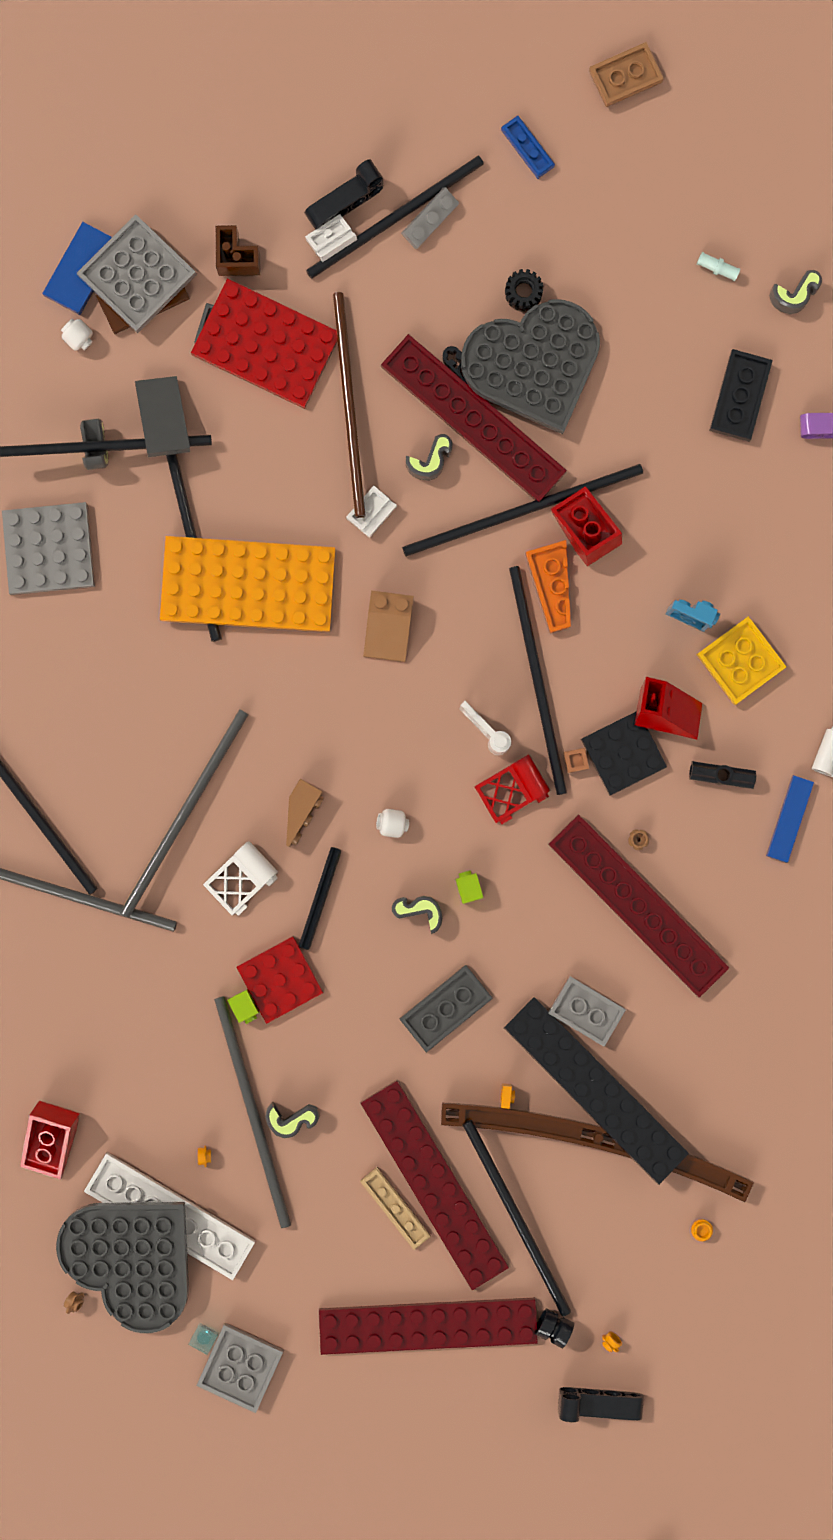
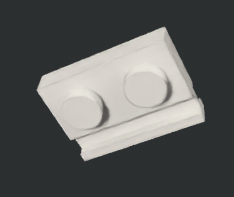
M340 214L305 236L306 241L322 262L357 240L355 233L352 232Z
M375 486L364 496L366 516L355 518L353 509L346 517L348 521L367 535L368 538L376 532L397 508V505Z

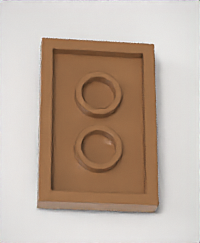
M647 42L589 68L592 79L606 107L663 83L664 79Z

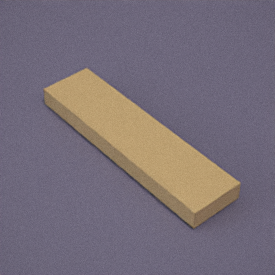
M378 1167L360 1180L413 1250L431 1237V1234Z

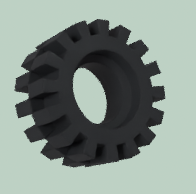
M520 269L519 273L515 271L512 277L509 276L505 287L506 301H509L511 307L514 305L515 310L518 311L521 308L525 312L527 308L530 310L541 301L543 282L541 283L540 276L536 277V272L533 271L531 274L529 269H526V272ZM526 283L532 288V293L528 297H520L516 292V287L519 284Z

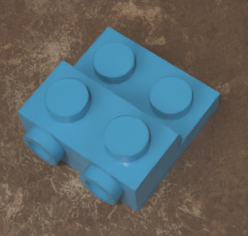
M679 599V601L675 600L666 611V615L703 632L708 628H712L720 616V613L717 612L718 610L713 608L714 605L707 601H698L693 607H690L691 604L689 602Z

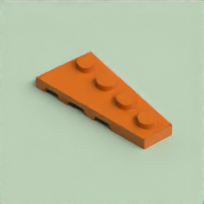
M566 540L525 553L550 633L571 627Z

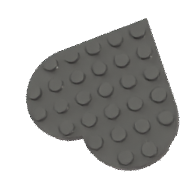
M549 300L548 302L533 306L524 315L521 322L510 319H494V321L481 324L475 328L467 337L462 349V373L469 387L480 397L563 434L597 358L600 347L599 332H597L593 323V318L579 305L566 300Z
M185 1202L93 1203L77 1209L63 1223L56 1242V1252L61 1268L65 1274L68 1273L76 1281L77 1285L89 1290L101 1291L102 1300L110 1316L113 1315L121 1323L122 1327L137 1333H154L166 1329L181 1315L189 1295Z

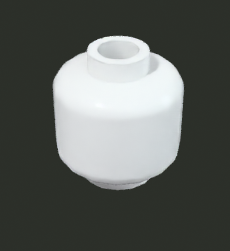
M72 318L61 329L63 332L62 339L74 351L81 348L86 350L93 342L90 339L93 331L81 319L74 320Z
M385 809L382 813L378 814L376 828L383 836L399 838L403 835L404 831H408L409 819H406L405 813L401 810Z

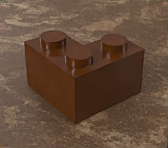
M237 225L215 226L216 269L218 275H260V252L258 246H239Z

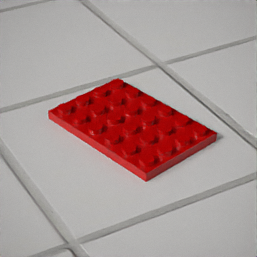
M227 278L198 336L191 355L305 409L338 342L337 330Z

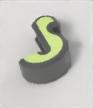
M808 270L793 294L774 284L769 295L771 303L776 309L787 314L800 312L808 303L810 293L814 295L820 288L822 276L816 270Z
M101 419L83 420L81 422L80 429L83 442L105 441V430ZM108 451L85 452V456L82 458L87 470L106 468L109 463Z
M446 434L435 436L426 463L406 456L408 472L419 480L430 481L437 478L443 470V455L447 457L451 455L453 446L451 438Z
M402 897L395 900L392 905V912L397 918L427 913L431 934L437 932L442 925V911L438 902L432 897H417L411 904H407V898Z
M272 1102L267 1108L265 1117L269 1128L276 1136L290 1138L299 1132L303 1123L307 1124L308 1129L314 1127L319 1120L320 1113L316 1106L308 1104L284 1119L275 1103Z

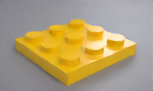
M749 616L696 654L734 705L786 668V665Z

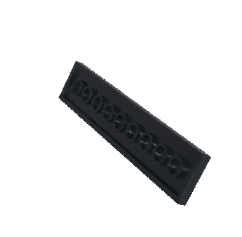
M535 997L504 1027L521 1047L657 1185H660L689 1154L549 1014L548 1010Z

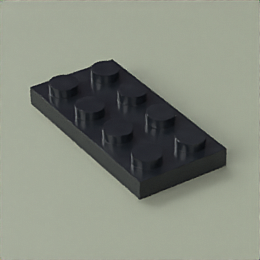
M735 349L731 350L709 431L748 442L751 441L773 360Z

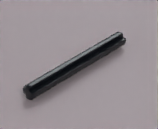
M330 848L299 943V947L309 950L341 855V850L338 848Z

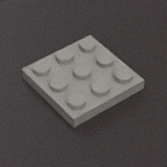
M224 1323L196 1386L256 1413L284 1350Z

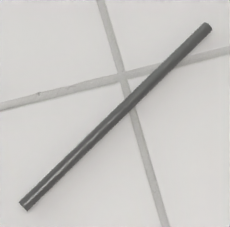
M239 709L120 911L122 915L128 918L131 916L249 714Z
M0 868L1 880L126 917L120 913L124 905ZM134 909L129 917L130 919L173 932L177 925V921Z
M225 996L214 999L280 1227L286 1228L291 1226L290 1218Z

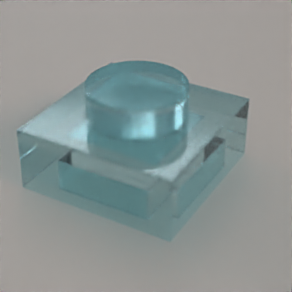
M199 1323L188 1345L208 1355L218 1336V1332Z

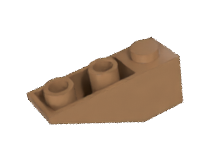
M302 779L298 781L289 796L286 841L288 847H291L292 844L297 845L302 837V834L299 832L303 826L307 827L313 818L310 815L314 808L318 809L324 800L322 791Z

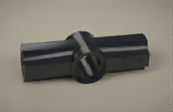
M692 761L689 770V780L754 789L756 771ZM720 769L726 771L727 773V779L725 781H722L718 778V772Z

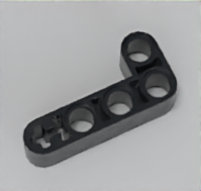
M368 159L356 168L355 177L310 205L304 214L316 230L340 214L343 217L377 195L384 187L383 176L372 160Z
M561 1387L559 1388L558 1415L560 1420L570 1423L578 1422L580 1416L638 1421L642 1420L644 1396L636 1392Z

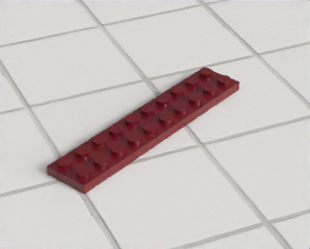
M408 334L381 364L382 369L534 500L540 502L567 472L563 466L484 398L476 394L469 385L411 335Z
M579 814L548 843L562 860L698 998L729 969L720 957Z
M398 1080L361 1101L360 1104L471 1290L473 1291L509 1268L508 1264Z
M535 1297L319 1308L321 1355L538 1344L537 1335L534 1334L535 1329L537 1330Z

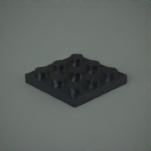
M636 712L581 739L609 796L667 767L648 728L635 725Z

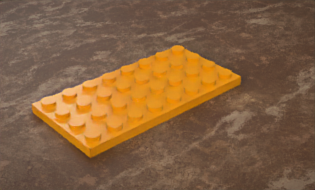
M166 536L160 621L330 632L335 547Z

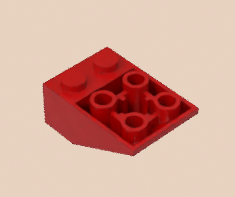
M646 677L640 689L635 725L697 740L703 703L667 681Z

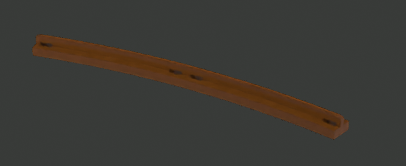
M442 1102L441 1125L463 1127L462 1124L464 1122L472 1120L476 1128L545 1137L631 1158L611 1137L604 1135L607 1133L598 1125L523 1110ZM446 1115L458 1116V1118H446ZM581 1135L593 1137V1140L583 1138ZM602 1141L612 1142L614 1145L603 1143ZM690 1154L672 1171L743 1202H746L754 1184L753 1181ZM733 1187L738 1188V1189L742 1190L743 1193H741V1192H739V1191H737V1190H735V1189H732V1188H733Z

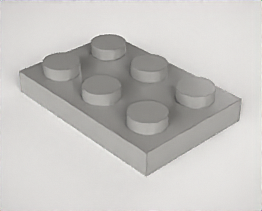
M569 976L550 1008L549 1014L600 1045L605 1046L626 1009Z

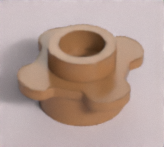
M73 1291L68 1295L64 1302L67 1314L77 1312L84 1303L82 1299L85 1295L83 1292L78 1294Z

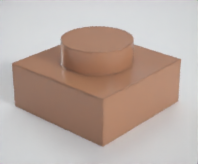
M585 748L563 752L567 773L589 769Z

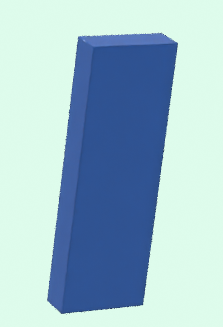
M516 116L501 127L503 134L537 179L554 168V162L519 116Z

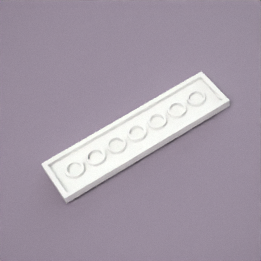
M108 1152L84 1190L85 1193L102 1203L185 1202L187 1254L231 1280L235 1278L256 1241Z

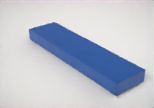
M795 775L792 776L766 854L767 857L788 863L814 782Z

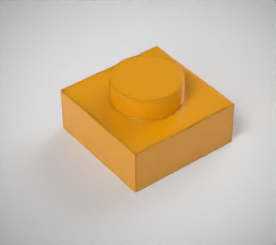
M502 1083L500 1106L501 1108L510 1109V1103L515 1101V1090H512L511 1084Z

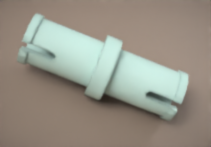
M704 252L701 253L697 261V265L713 271L715 275L720 274L732 279V281L736 280L740 272V268L725 263L724 259L714 258Z

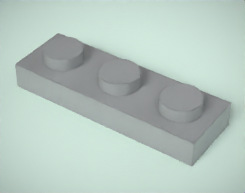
M446 187L442 188L401 234L414 249H417L457 207L459 202Z

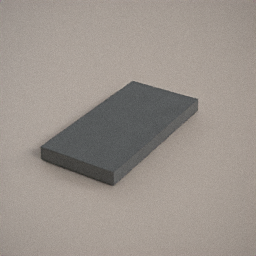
M177 376L135 381L148 457L190 452Z
M465 965L399 1019L427 1053L493 998L467 965Z

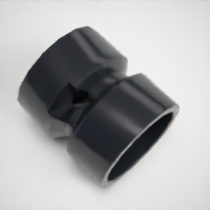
M546 1308L537 1322V1330L535 1329L534 1334L545 1340L550 1338L552 1344L563 1349L571 1337L574 1322L564 1317L559 1319L557 1313Z

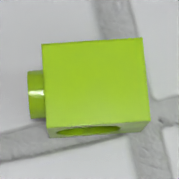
M471 870L459 873V878L455 880L462 904L482 899L483 894L477 873L472 874Z
M248 989L227 1000L239 1023L245 1021L247 1024L257 1019L256 1014L260 1011Z

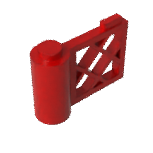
M529 754L474 786L495 823L500 821L501 824L513 818L511 816L512 813L534 800H537L538 803L549 797L548 792L551 791ZM510 771L514 778L512 787L500 784L502 775ZM496 778H498V782H497V783L491 782V781L495 780ZM515 783H517L520 789L514 788ZM486 784L495 785L494 797L485 796L481 787ZM499 787L511 789L508 802L496 799ZM513 790L522 792L526 801L521 804L511 803ZM487 799L493 800L492 805H490ZM495 801L507 804L505 813L497 817L493 810ZM510 805L516 806L509 810Z

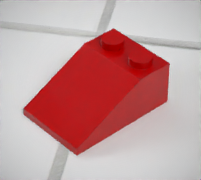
M587 487L582 488L551 508L552 514L572 547L587 567L622 545V532Z
M38 1101L29 1114L20 1167L61 1180L77 1131L80 1113Z

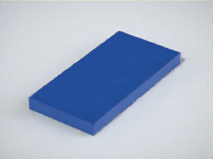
M82 222L44 289L43 296L81 315L94 291L78 277L77 272L112 237Z

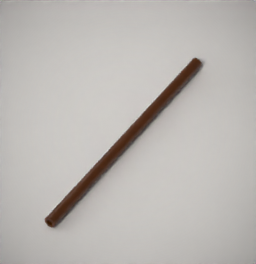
M342 292L333 293L354 512L355 518H363L366 515L344 296Z

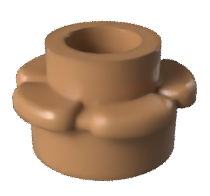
M633 830L628 838L629 845L633 846L635 850H642L643 847H647L649 844L647 832L644 830Z

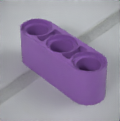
M807 413L801 415V438H833V413Z

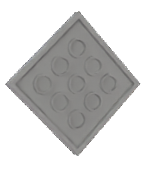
M136 214L77 272L78 277L136 333H139L197 275Z
M86 502L2 511L10 595L95 587L88 505Z

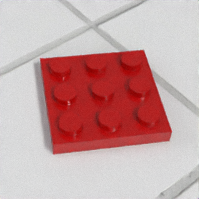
M294 936L236 967L266 1024L324 993Z

